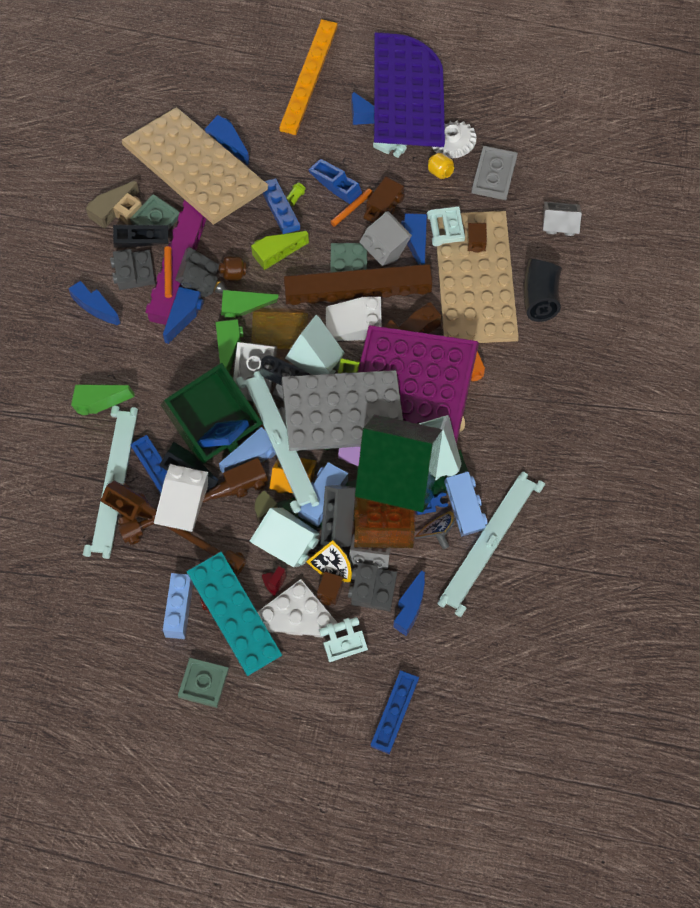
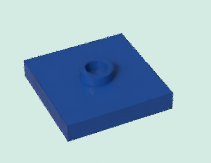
M247 420L218 422L197 443L200 447L230 445L249 427V423Z

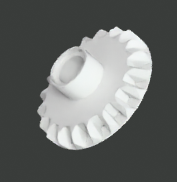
M458 120L453 123L449 121L448 124L444 123V147H432L436 153H443L449 158H459L468 154L474 148L476 133L474 128H471L470 124L466 125L464 121L461 123Z

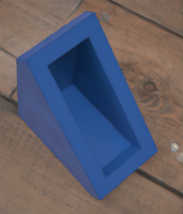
M353 92L351 98L353 125L374 124V106Z

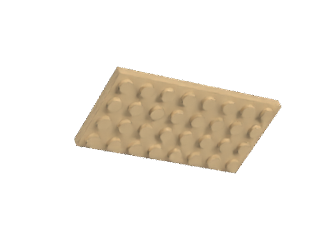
M177 107L122 139L124 147L213 225L268 190L266 182L213 137L205 133L200 126Z
M506 211L461 213L465 241L436 246L443 336L478 341V343L518 341ZM438 217L440 236L445 235L442 217ZM468 223H486V251L479 253L468 251Z

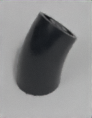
M532 258L528 259L525 272L524 305L530 320L544 322L554 318L561 309L559 280L562 267Z

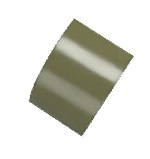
M265 490L259 494L255 501V512L259 524L270 508H278L277 503Z

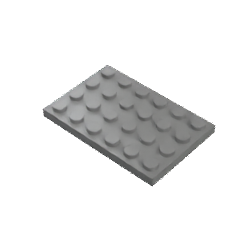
M396 370L282 377L289 451L361 447L363 427L374 414L403 421Z

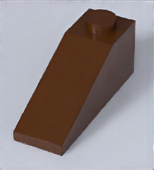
M429 302L415 311L399 327L405 331L429 334L441 326V314Z

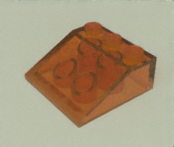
M355 497L354 547H414V510Z

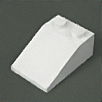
M361 297L326 306V327L336 341L366 340L369 325L382 327L381 297Z
M237 342L233 377L235 383L237 384L236 379L238 377H242L243 380L253 378V374L256 371H260L263 357L267 355L276 357L277 346ZM271 365L265 366L267 369L273 368ZM264 378L267 387L271 392L272 381ZM247 388L240 389L248 401H252Z
M170 464L164 480L154 524L193 532L208 487V472Z

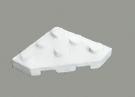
M301 579L257 612L268 632L271 633L283 632L291 635L321 637L319 629L326 627L330 623L332 625L337 624V621Z

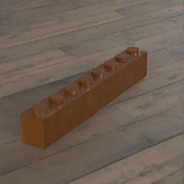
M430 264L284 276L286 304L298 305L300 303L315 304L322 301H349L361 297L387 298L395 295H424L432 292Z

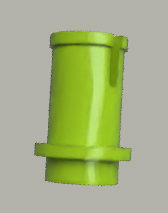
M301 183L294 184L292 191L286 197L288 202H291V206H294L300 196L305 194L306 188Z

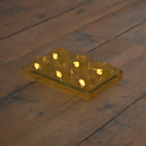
M253 312L251 343L291 349L299 335L308 325V313Z

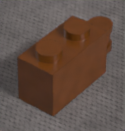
M385 177L368 199L364 219L373 224L385 212L389 211L393 215L396 205L400 204L405 197L404 186Z

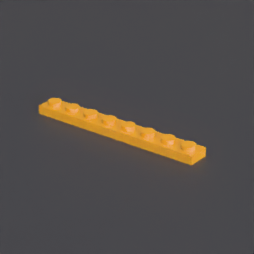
M321 19L280 124L281 132L297 135L338 28V23Z

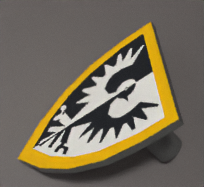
M449 511L439 516L420 530L414 538L436 536L441 548H448L449 544L445 535L450 531L455 522L454 514Z
M334 540L330 541L306 561L321 575L325 571L343 577L344 582H352L350 561L343 549Z

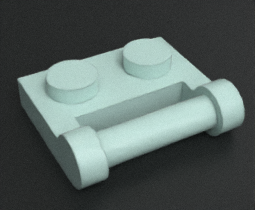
M459 207L434 209L427 212L433 234V246L465 241ZM438 217H442L445 235L440 236Z

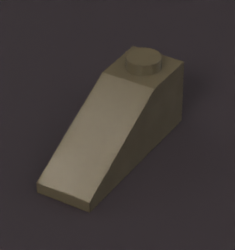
M137 182L127 183L103 193L90 201L86 207L88 218L105 229L116 218L113 207L127 193L131 196H136L139 193Z

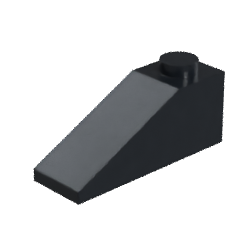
M113 225L114 248L168 244V225Z
M174 441L159 464L160 467L167 471L170 464L208 472L206 493L214 488L218 482V479L190 451Z

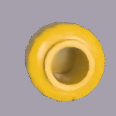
M443 153L432 155L428 160V171L439 179L448 178L454 171L453 160Z

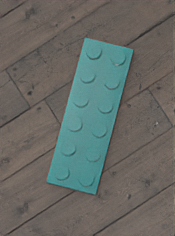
M222 551L186 572L247 676L282 656Z

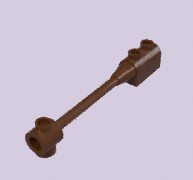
M259 458L224 472V481L205 493L202 503L231 495H237V498H242L248 494L247 490L254 487L256 491L266 486L265 482L268 479ZM123 516L118 520L119 525L117 526L124 542L134 545L141 541L140 536L143 535L141 530L153 525L154 521L145 519L137 522L136 519L132 521Z
M113 480L106 486L100 500L102 503L132 521L138 516L151 521L155 520L157 510L148 502L144 494L135 493L130 490L126 483H119L116 480ZM165 526L213 556L221 552L186 530ZM228 550L223 555L237 577L247 560L242 553Z

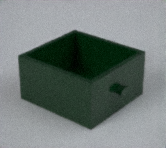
M220 363L178 390L161 404V407L193 455L202 464L227 448L229 452H232L239 447L237 441L263 424L223 363ZM247 420L249 423V427L230 445L200 447L197 443L218 422Z
M374 414L363 427L355 497L423 513L434 494L443 429Z

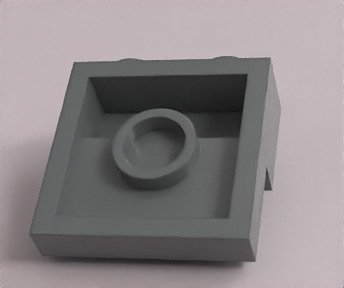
M189 247L185 250L175 280L181 283L183 287L200 291L202 297H207L213 294L218 279L215 276L219 264Z
M131 249L113 252L114 257H110V261L116 273H112L114 284L118 283L119 290L155 284L150 250L132 252Z
M358 563V567L353 568L352 579L355 580L354 587L350 586L348 598H352L351 605L391 612L397 572L378 569V566Z

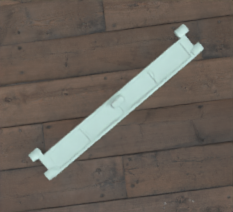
M256 371L253 374L254 377L247 380L238 377L236 379L239 389L247 388L296 498L295 501L290 503L293 512L298 513L301 511L300 506L311 503L313 507L319 505L316 493L297 451H289L287 429L260 371Z
M112 406L111 416L117 417L102 495L106 486L113 480L125 483L131 452L130 444L133 441L138 409L132 407L130 412L119 411L118 406ZM100 502L92 546H84L83 556L90 557L91 552L103 553L102 557L109 559L119 512Z
M521 472L437 603L439 606L444 608L448 604L457 609L455 611L457 616L462 617L466 610V607L461 605L462 601L532 491L535 490L540 493L545 486L544 482L539 480L535 484L527 479V473Z

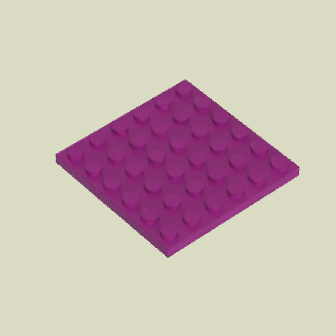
M369 325L358 373L396 370L403 421L419 424L449 415L457 445L479 343L474 340Z

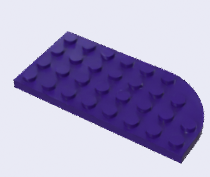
M375 32L374 143L444 147L443 67L439 58L433 50L417 39L401 34Z

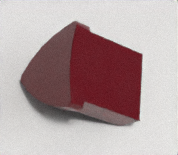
M278 566L275 572L262 575L266 589L273 596L277 594L286 580V569Z

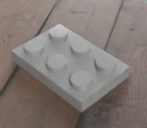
M483 146L472 193L506 200L518 153Z

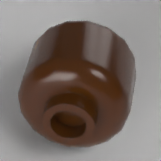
M226 256L223 259V263H219V273L223 275L225 280H241L246 275V262L241 257Z

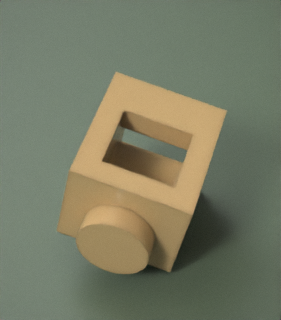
M127 193L113 207L115 216L125 224L131 225L130 218L139 210L142 202L138 197Z

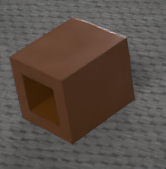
M468 223V251L475 253L486 251V223Z
M324 571L317 591V599L325 605H336L344 584L343 577Z

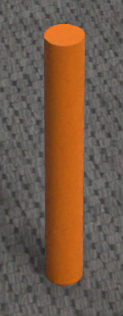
M368 188L332 219L330 223L334 227L373 194L372 190Z
M169 246L164 247L166 298L172 297V248Z

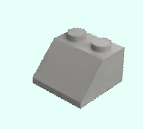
M544 202L543 231H546L547 234L562 232L567 236L579 234L582 215L580 205Z
M388 211L366 229L360 243L382 266L397 262L412 235Z

